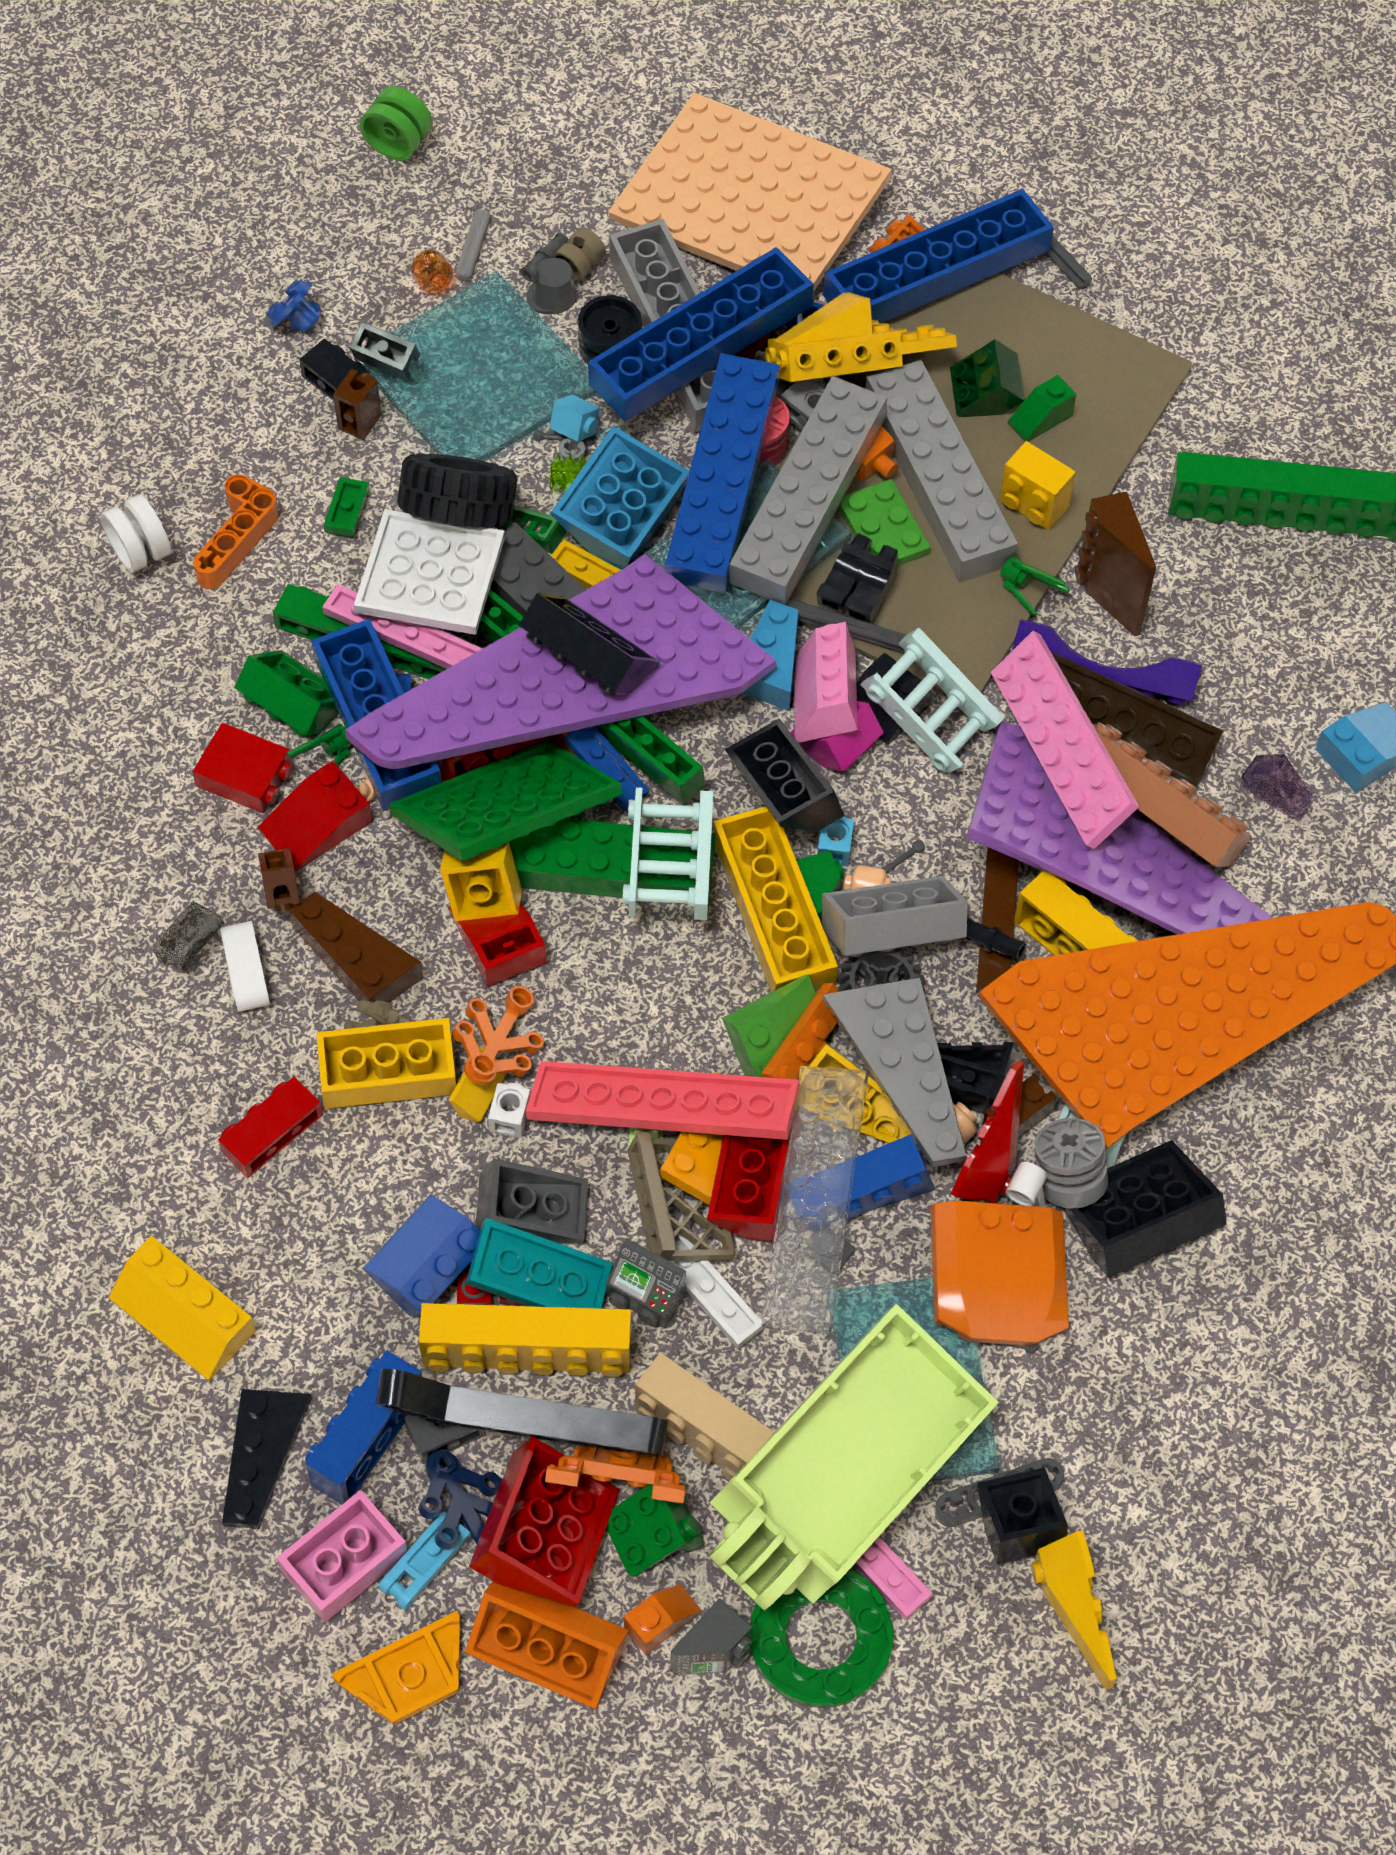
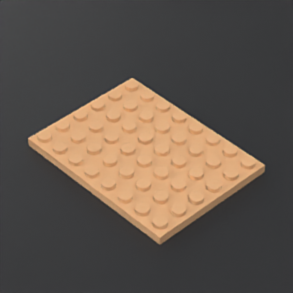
M693 93L608 211L610 219L629 228L664 219L677 247L735 271L777 247L814 284V292L825 276V272L830 269L891 179L892 169L700 94Z

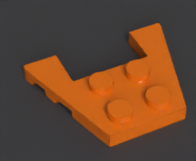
M579 1445L574 1449L573 1456L564 1455L561 1457L557 1467L553 1464L549 1465L545 1482L577 1487L581 1474H589L598 1481H611L612 1478L626 1480L627 1484L635 1487H644L647 1484H652L651 1499L682 1504L684 1503L686 1490L684 1485H679L680 1477L678 1474L671 1471L672 1463L665 1451H663L662 1457H652Z

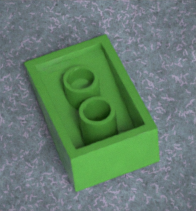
M806 974L722 1018L745 1076L762 1077V1071L816 995L809 975Z

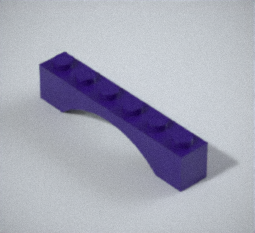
M1021 619L1019 622L1012 651L1032 631L1041 634L1051 653H1057L1124 685L1138 688L1137 691L1152 698H1155L1156 693L1168 695V702L1185 705L1186 700L1193 701L1202 668L1200 663L1170 657L1159 663L1143 667L1120 668L1106 666L1089 660L1074 651L1059 637L1052 626Z

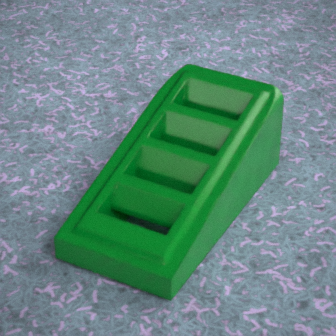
M514 505L512 520L506 526L497 527L499 530H505L512 525L517 516L521 517L517 524L550 554H553L567 533L566 529L552 516ZM530 521L531 523L527 529H524L527 522ZM541 526L542 528L540 529V531L538 533L535 532L538 529V527Z

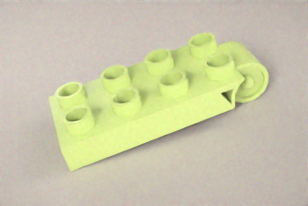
M895 1304L884 1313L709 1502L726 1519L727 1524L723 1529L724 1538L708 1557L763 1610L770 1607L782 1594L789 1595L796 1588L814 1604L847 1573L999 1402L900 1306Z

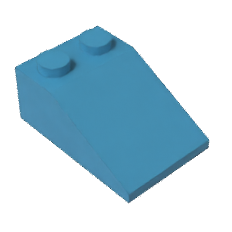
M1388 702L1346 715L1321 731L1315 750L1355 793H1358L1396 768V711Z

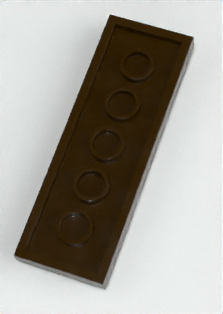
M1052 653L1092 724L1097 725L1100 722L1105 726L1107 724L1113 726L1123 734L1120 739L1129 744L1134 742L1147 751L1145 755L1147 759L1154 762L1158 760L1172 770L1170 776L1178 780L1184 779L1198 788L1224 730L1057 653Z

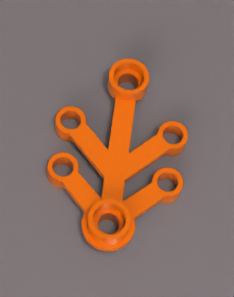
M514 986L505 998L506 1011L495 1031L487 1015V1005L483 1000L473 998L466 1006L465 1014L469 1019L476 1022L486 1046L483 1052H481L473 1036L475 1028L470 1022L461 1020L452 1031L453 1038L463 1044L468 1056L464 1064V1072L472 1082L479 1085H487L494 1080L496 1074L512 1072L515 1076L523 1077L530 1070L532 1062L524 1054H517L513 1059L494 1060L497 1053L524 1050L529 1054H537L544 1045L543 1037L537 1032H529L525 1036L506 1038L518 1015L527 1013L534 1002V996L528 988ZM473 1007L477 1008L480 1012L475 1011ZM460 1029L466 1031L467 1034H463ZM530 1041H534L537 1045L531 1044ZM517 1063L522 1064L524 1068L519 1067Z

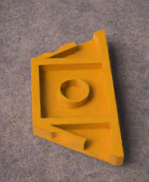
M455 1611L331 1673L334 1682L393 1726L459 1693L460 1615L458 1611Z

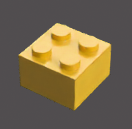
M1025 441L1005 464L999 500L1008 508L1028 517L1032 523L1040 525L1049 531L1070 506L1076 471Z
M509 842L504 843L499 848L477 854L473 859L463 861L444 850L440 872L455 921L518 914L522 888Z

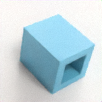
M573 394L554 401L549 428L579 442L595 435L599 427L598 417L600 408Z

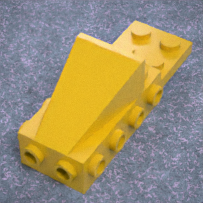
M846 292L830 301L778 338L768 339L765 356L767 362L780 364L779 378L789 382L903 367V354L957 347V338L955 334L946 332L945 328H934V325H919L916 327L917 331L907 332L905 328L893 329L890 328V324H879L878 320L871 319L870 298Z

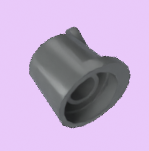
M547 258L542 260L537 267L535 263L529 265L528 268L533 280V284L530 285L527 291V303L530 308L541 314H559L569 310L576 301V288L570 264L560 258Z

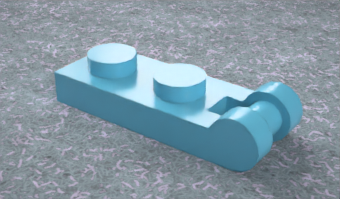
M444 1510L386 1574L378 1586L386 1595H393L398 1600L397 1604L405 1611L413 1605L422 1591L471 1537L470 1531L458 1522L457 1531L459 1537L454 1546L450 1549L438 1547L434 1538L438 1529L443 1524L446 1515ZM442 1533L444 1539L451 1540L448 1534ZM405 1574L413 1580L407 1588L399 1583Z

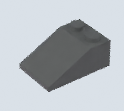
M494 1158L480 1172L475 1226L480 1230L482 1222L488 1218L556 1243H583L585 1237L588 1179Z

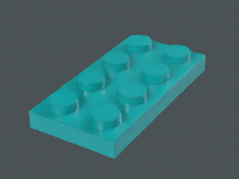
M486 1218L481 1225L466 1284L531 1307L601 1309L612 1262Z

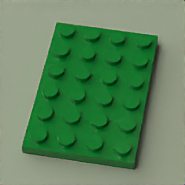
M546 740L391 802L390 811L391 815L463 861L473 859L477 854L487 850L499 848L504 843L516 838L526 837L531 832L542 827L552 826L557 821L571 815H579L584 810L595 805L605 804L610 799L622 795L621 783L553 742Z

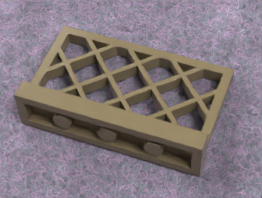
M637 1132L627 1151L648 1249L668 1261L733 1260L735 1251L730 1231L719 1226L717 1227L697 1212L703 1204L708 1207L709 1205L700 1200L693 1209L678 1197L683 1192L681 1188L673 1194L662 1184L659 1170L664 1162L656 1156L655 1149H664L669 1153L677 1138H651L650 1132ZM672 1204L687 1215L682 1223H679L669 1215L668 1208ZM690 1219H693L707 1230L701 1238L684 1227ZM711 1233L722 1241L723 1249H713L704 1240ZM680 1234L694 1246L691 1250H677L675 1237Z

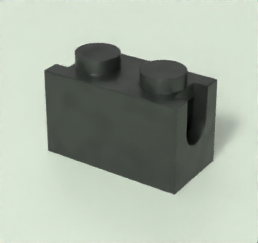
M361 322L349 347L355 359L406 381L411 376L409 371L411 361H418L420 357L416 344L365 322ZM364 339L368 340L365 348L361 347Z

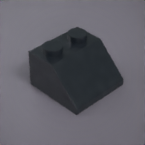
M884 652L863 672L856 683L857 701L869 703L884 732L879 739L886 745H889L904 730L878 703L873 702L868 697L866 690L860 685L864 680L876 673L883 677L897 662ZM906 670L891 688L904 701L921 680ZM931 690L912 709L918 716L929 707Z
M1045 1467L978 1482L977 1488L985 1533L997 1564L1036 1556L1038 1549L1067 1536L1068 1524Z

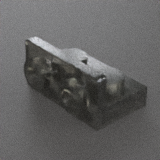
M192 901L168 929L157 938L151 948L162 966L167 967L171 963L183 970L225 923L221 915Z

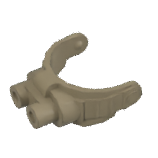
M361 1000L357 1004V1010L373 1019L363 1020L361 1023L348 1020L344 1024V1029L409 1022L410 1019L399 1015L400 1011L393 1009L388 1002L376 1000L373 1003Z

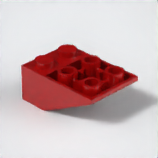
M521 902L517 915L463 921L454 920L486 987L546 963L545 943L531 916ZM449 906L448 910L454 920L451 906Z

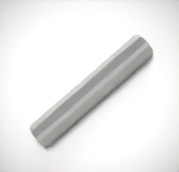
M477 209L474 213L456 269V278L459 281L469 282L472 278L490 221V213L487 210Z

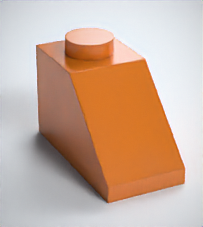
M677 1584L652 1594L625 1614L624 1628L629 1630L628 1634L643 1653L647 1655L701 1614L702 1610L681 1584Z

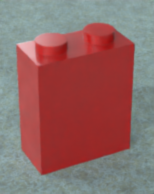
M222 722L192 771L195 785L198 788L264 813L268 805H273L279 795V786L283 779L288 780L292 774L294 763H292L291 757L288 756L290 749Z

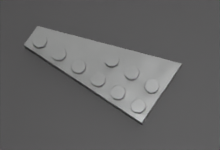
M920 978L823 994V1002L837 1018L838 1025L842 1031L847 1033L856 1047L857 1054L881 1090L885 1091L893 1103L892 1107L898 1116H901L905 1121L913 1139L930 1165L936 1167L965 1161L966 1153Z

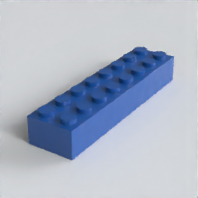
M1020 189L825 272L823 297L828 303L846 292L870 298L871 319L878 320L879 324L1050 251L1054 226L1025 190Z
M775 247L588 361L589 385L626 422L717 366L720 353L734 355L812 307L814 284Z
M720 353L665 563L666 573L671 574L683 585L721 593L727 592L729 564L737 551L779 386L780 364Z

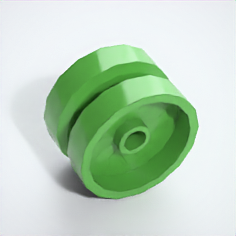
M390 86L385 87L373 101V105L361 117L359 128L364 139L378 153L396 161H405L414 154L420 142L424 140L433 128V119L429 109L413 93L400 87Z

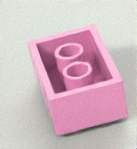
M360 1490L277 1557V1562L284 1576L321 1620L326 1623L392 1569L408 1550L406 1541L363 1491Z

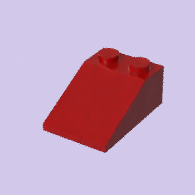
M332 760L306 777L258 826V830L275 850L290 848L294 871L296 872L372 822L370 803Z

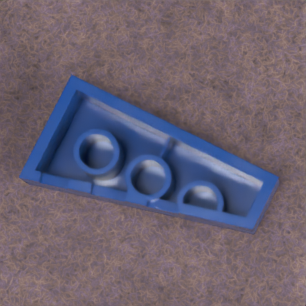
M912 1134L787 1186L800 1222L806 1232L810 1230L814 1232L828 1228L832 1223L936 1190Z

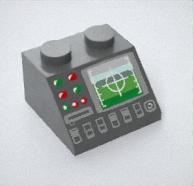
M626 1238L606 1282V1296L609 1297V1302L616 1308H628L636 1312L638 1318L645 1324L655 1327L657 1324L666 1328L686 1296V1270Z
M719 1598L671 1650L670 1671L675 1675L726 1673L733 1665L739 1668L751 1654L748 1648L752 1644V1626Z

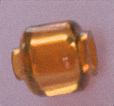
M430 249L421 252L414 258L411 264V274L421 289L428 293L441 292L449 286L453 279L451 264L437 250Z

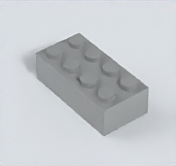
M944 876L822 894V927L844 956L859 957L867 952H890L894 948L922 947L925 943L938 941L949 943L955 939L967 937L968 901Z

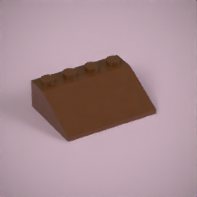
M1126 491L1091 499L1089 512L1085 514L1086 527L1082 531L1083 542L1082 547L1078 549L1079 562L1075 566V576L1078 583H1083L1086 593L1132 635L1138 636L1141 634L1155 576L1156 564Z

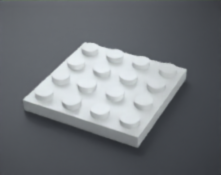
M384 509L355 599L354 613L476 635L505 539V531L485 527L475 528L438 523L437 521H429L421 517L411 516L409 513Z

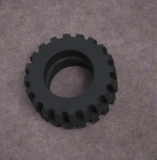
M410 454L402 462L397 503L403 512L429 521L475 528H499L506 526L512 520L518 478L512 469L492 462L445 454Z

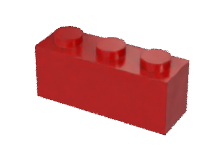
M293 1076L289 1081L278 1084L273 1089L271 1096L262 1103L254 1104L247 1111L246 1116L237 1124H231L224 1129L218 1139L221 1152L248 1179L323 1116L321 1102Z

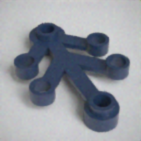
M444 1450L435 1451L426 1461V1473L431 1482L426 1496L423 1497L418 1506L419 1513L426 1519H433L439 1514L442 1509L440 1495L445 1486L451 1500L443 1524L435 1534V1543L442 1549H450L454 1546L459 1537L457 1526L461 1516L477 1545L484 1528L477 1513L488 1517L493 1503L465 1492L460 1482L478 1488L483 1495L491 1497L496 1495L501 1484V1478L494 1472L480 1475L461 1467L459 1460L452 1453ZM439 1463L445 1465L448 1469L442 1468ZM485 1481L492 1482L495 1488L488 1487ZM425 1503L432 1504L435 1510L428 1509ZM442 1533L448 1534L451 1540L444 1539Z

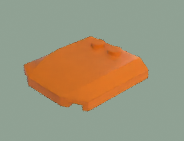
M956 1200L934 1203L930 1207L935 1324L947 1326L957 1332L958 1337L967 1342L1026 1346L1036 1345L1069 1328L1062 1212L1050 1207Z

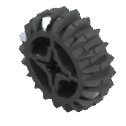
M902 948L896 952L873 951L864 953L859 957H849V962H844L841 969L842 973L838 975V983L840 985L838 986V991L857 989L855 981L859 976L864 979L866 987L898 982V979L902 977L903 980L920 978L925 995L923 987L925 985V977L920 975V964L913 965L914 958L912 955L903 957Z

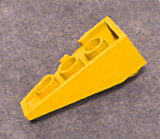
M824 1042L799 1078L800 1092L796 1105L814 1118L872 1136L888 1143L910 1135V1129L903 1118L898 1116L892 1107L893 1103L885 1091L881 1090L875 1079L827 1042Z
M1084 1530L1076 1531L1038 1549L1034 1559L1035 1562L1031 1563V1572L1035 1584L1041 1583L1045 1597L1104 1688L1111 1689L1117 1678L1108 1635L1105 1630L1099 1631L1098 1624L1102 1623V1606L1100 1598L1091 1593L1093 1588L1092 1577H1095L1093 1563Z

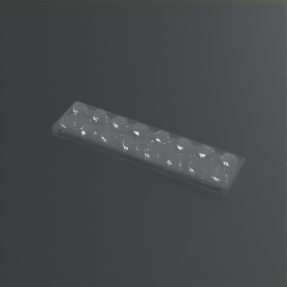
M800 1066L798 1079L800 1084L799 1095L791 1125L761 1325L769 1329L831 1334L868 1074L864 1070Z

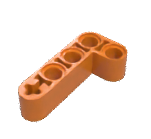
M236 474L226 480L224 488L227 504L234 513L194 558L193 565L198 585L204 589L219 587L278 519L279 513L274 492L245 475Z

